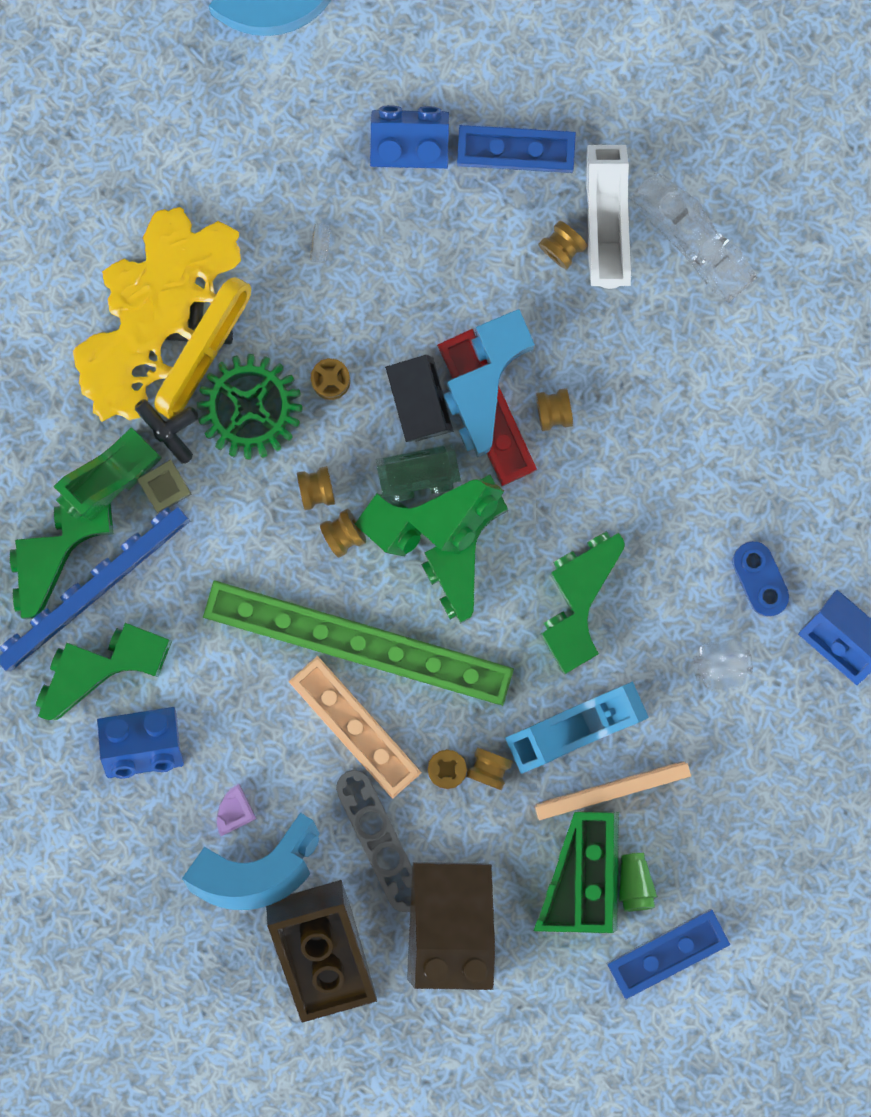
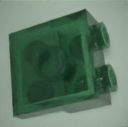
M452 444L375 459L383 497L391 496L392 502L412 499L415 497L414 491L430 488L431 494L451 491L454 489L453 483L461 482L456 453Z

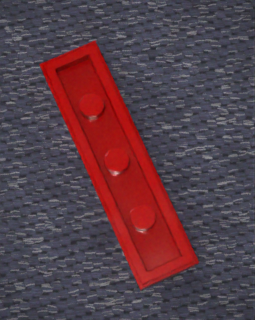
M473 329L437 344L452 379L488 365L486 359L479 361L471 340L477 337ZM498 385L493 441L487 456L501 486H504L537 471V468Z

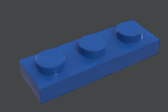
M459 125L457 166L573 173L576 132Z
M709 909L606 964L626 1000L730 946V943L713 910Z

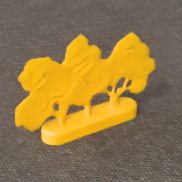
M177 207L169 211L162 209L153 214L142 237L145 243L146 261L137 263L124 258L102 271L104 284L111 291L108 297L109 311L120 318L121 324L116 331L93 334L73 350L75 367L80 372L79 384L81 393L93 400V413L99 416L100 421L103 422L114 415L123 416L128 420L140 418L139 414L135 411V405L143 399L148 401L146 387L152 382L163 378L165 380L154 401L156 411L171 419L184 410L251 296V285L236 277L228 279L223 283L217 294L214 293L213 280L217 275L235 268L241 261L240 248L236 243L239 238V231L217 221L199 232L193 233L191 232V221L184 213L183 208ZM201 277L206 282L204 289L195 283L196 278ZM193 302H210V306L195 331L190 329L187 322L190 316V306ZM178 333L189 341L173 367L162 361L161 346L170 334ZM150 351L155 352L157 361L149 359ZM147 364L156 367L154 372L149 369L145 377H134L132 375V370L136 366ZM140 382L143 384L139 390L132 388L133 383Z

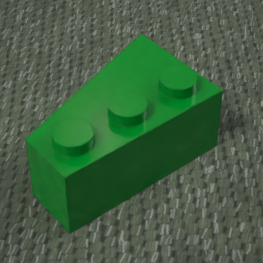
M574 812L534 931L614 933L618 930L619 812Z

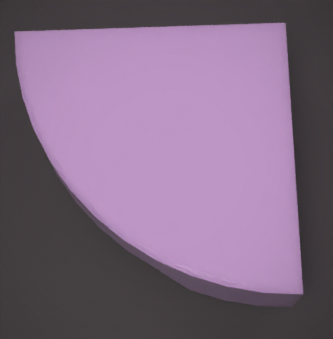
M240 784L231 788L220 803L217 814L219 834L223 836L257 819Z

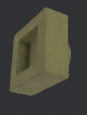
M172 460L137 479L158 514L165 508H170L192 495Z

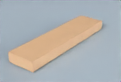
M316 656L288 681L392 799L422 773L319 656Z
M681 761L536 803L534 808L538 820H543L691 777L688 763Z

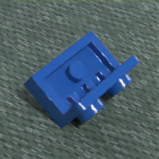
M386 105L380 107L379 110H372L370 167L448 169L449 112L441 111L440 108L434 106L420 107L418 111L402 110L399 106Z
M175 707L97 719L100 760L107 778L125 779L132 777L134 774L152 771L162 773L184 766Z

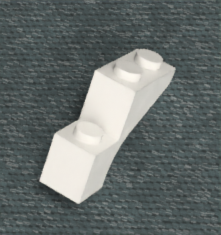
M587 145V251L591 286H601L607 289L631 286L628 217L629 162L626 145Z

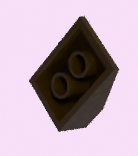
M413 862L407 980L414 989L493 990L495 932L492 865L486 863Z
M342 880L290 894L284 899L266 906L267 927L302 1023L377 1002V996L354 915Z

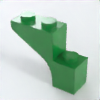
M131 427L101 455L59 480L53 486L61 494L56 501L77 520L83 516L92 521L124 488L129 491L137 484V479L147 474L162 457Z
M491 475L480 479L485 483L495 484ZM502 496L498 500L499 503L495 512L483 520L475 531L476 535L471 545L462 550L460 554L442 551L437 546L424 552L428 561L421 565L431 585L439 582L446 596L439 600L448 618L451 620L457 617L460 624L469 620L474 612L475 549L477 539L491 521L508 512V507Z
M473 479L414 508H408L395 497L376 493L354 525L385 553L405 557L407 553L414 550L419 544L422 533L440 550L460 554L462 550L471 545L476 535L475 531L483 520L495 512L498 507V500L504 493V490L496 484Z
M111 502L92 521L83 516L77 520L61 505L55 506L56 530L62 529V536L15 540L16 549H10V566L12 573L18 572L19 588H13V606L15 612L21 611L22 619H33L45 610L68 557L79 544L93 537L114 534Z
M606 531L587 542L590 550L577 557L574 551L553 562L557 569L552 571L550 576L573 615L567 618L563 611L544 622L547 630L540 635L563 674L570 672L599 654L590 637L588 613L595 597L624 550L625 543L620 533L610 537Z
M125 623L122 630L116 628L108 647V650L113 651L111 659L66 643L64 650L61 648L57 649L51 662L50 670L55 671L50 686L44 684L38 695L36 707L41 708L38 717L45 720L60 719L105 680L120 672L140 671L159 677L172 640Z

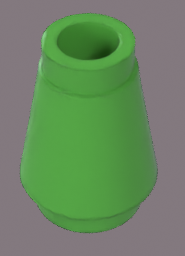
M630 853L621 855L619 902L623 903L624 912L655 908L654 899L658 898L647 861L645 860V854Z

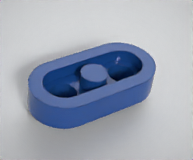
M752 541L741 545L735 551L732 563L750 606L761 616L771 617L780 614L789 602V592L770 550L760 542ZM749 554L759 556L760 565L757 568L748 566L746 559ZM767 589H771L776 593V601L773 604H767L763 600V593Z

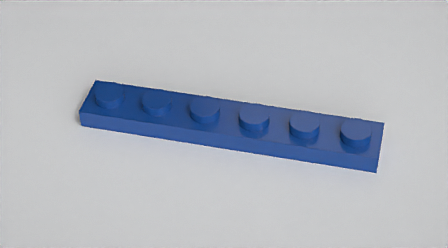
M167 507L151 520V524L154 526L143 536L137 532L126 540L120 547L124 552L113 561L106 558L95 566L90 572L93 578L81 587L79 583H76L65 591L60 597L63 603L51 612L46 608L30 621L33 628L24 636L20 637L17 633L0 646V650L3 652L0 655V665L8 672L13 671L191 522L179 507L173 511Z

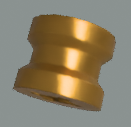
M561 220L554 225L553 234L549 238H543L538 243L543 252L565 270L572 265V258L575 254L583 252L588 247L585 240Z
M327 358L314 366L311 372V383L318 396L325 400H336L347 393L350 387V375L347 367L337 359Z
M567 388L559 389L556 394L547 395L545 392L536 393V403L542 431H548L555 425H562L565 428L573 426L572 410Z
M328 466L321 467L316 473L311 474L305 471L297 472L304 510L313 509L315 504L324 503L327 506L335 504Z
M349 509L342 511L339 518L333 522L325 521L320 524V529L326 542L338 558L346 555L348 548L353 545L361 546L367 543L364 533L354 525L357 520Z
M477 747L474 754L476 757L475 765L468 769L466 777L502 790L505 784L503 780L504 773L511 768L513 761Z
M441 750L434 754L429 761V778L439 788H455L466 777V762L456 751Z

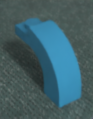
M213 0L209 5L211 16L235 30L251 35L274 36L289 33L307 25L325 10L331 0Z
M632 681L529 726L505 739L522 774L598 739L646 720L649 716Z
M300 813L276 848L264 858L249 863H237L221 857L204 846L182 877V880L192 894L221 908L252 910L272 905L297 890L311 873L303 858L309 857L315 851L320 833L314 821Z

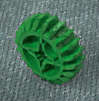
M248 354L247 366L241 365L237 355L233 356L234 369L229 371L226 364L220 362L218 368L223 376L220 379L213 373H208L206 376L214 384L213 389L206 386H201L199 389L202 395L210 397L209 401L197 402L199 410L209 411V414L198 418L200 425L213 424L205 432V436L211 439L220 434L221 437L217 440L215 447L218 450H222L228 442L231 443L229 449L231 457L235 458L240 447H243L246 460L252 459V448H258L261 458H266L268 454L265 445L271 443L274 450L279 452L282 447L276 438L281 435L285 440L291 441L293 436L285 429L286 426L289 425L295 428L300 426V421L290 417V413L302 412L303 406L298 403H291L290 400L300 397L301 392L299 389L287 391L286 388L295 381L294 377L288 375L280 380L279 377L283 373L284 366L279 363L272 371H269L271 361L269 357L264 356L260 367L255 366L254 354ZM245 376L264 378L260 384H257L249 391H241L230 385L234 380ZM273 386L278 389L282 399V410L278 421L264 408L265 400ZM221 394L228 397L235 405V412L226 428L222 426L218 415V403ZM235 395L249 402L254 398H258L260 402L256 403V406L260 408L259 411L265 419L252 412L242 416L240 411L244 409ZM251 422H258L270 430L254 438L236 436L239 430H242Z

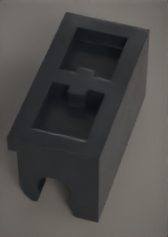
M422 355L385 367L406 442H418L454 432L433 357Z

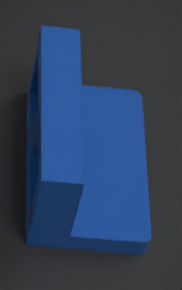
M835 590L823 607L800 630L798 635L855 685H858L871 673V618L840 591Z

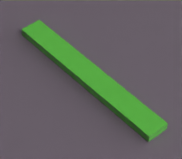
M215 580L213 581L203 614L205 619L501 706L504 705L514 668Z

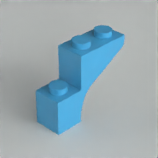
M520 309L475 328L477 338L471 340L479 361L486 359L488 365L447 381L449 392L443 394L451 415L459 413L464 428L458 431L467 452L474 449L477 458L487 454L492 446L498 385L502 372L513 360L532 351L535 346Z

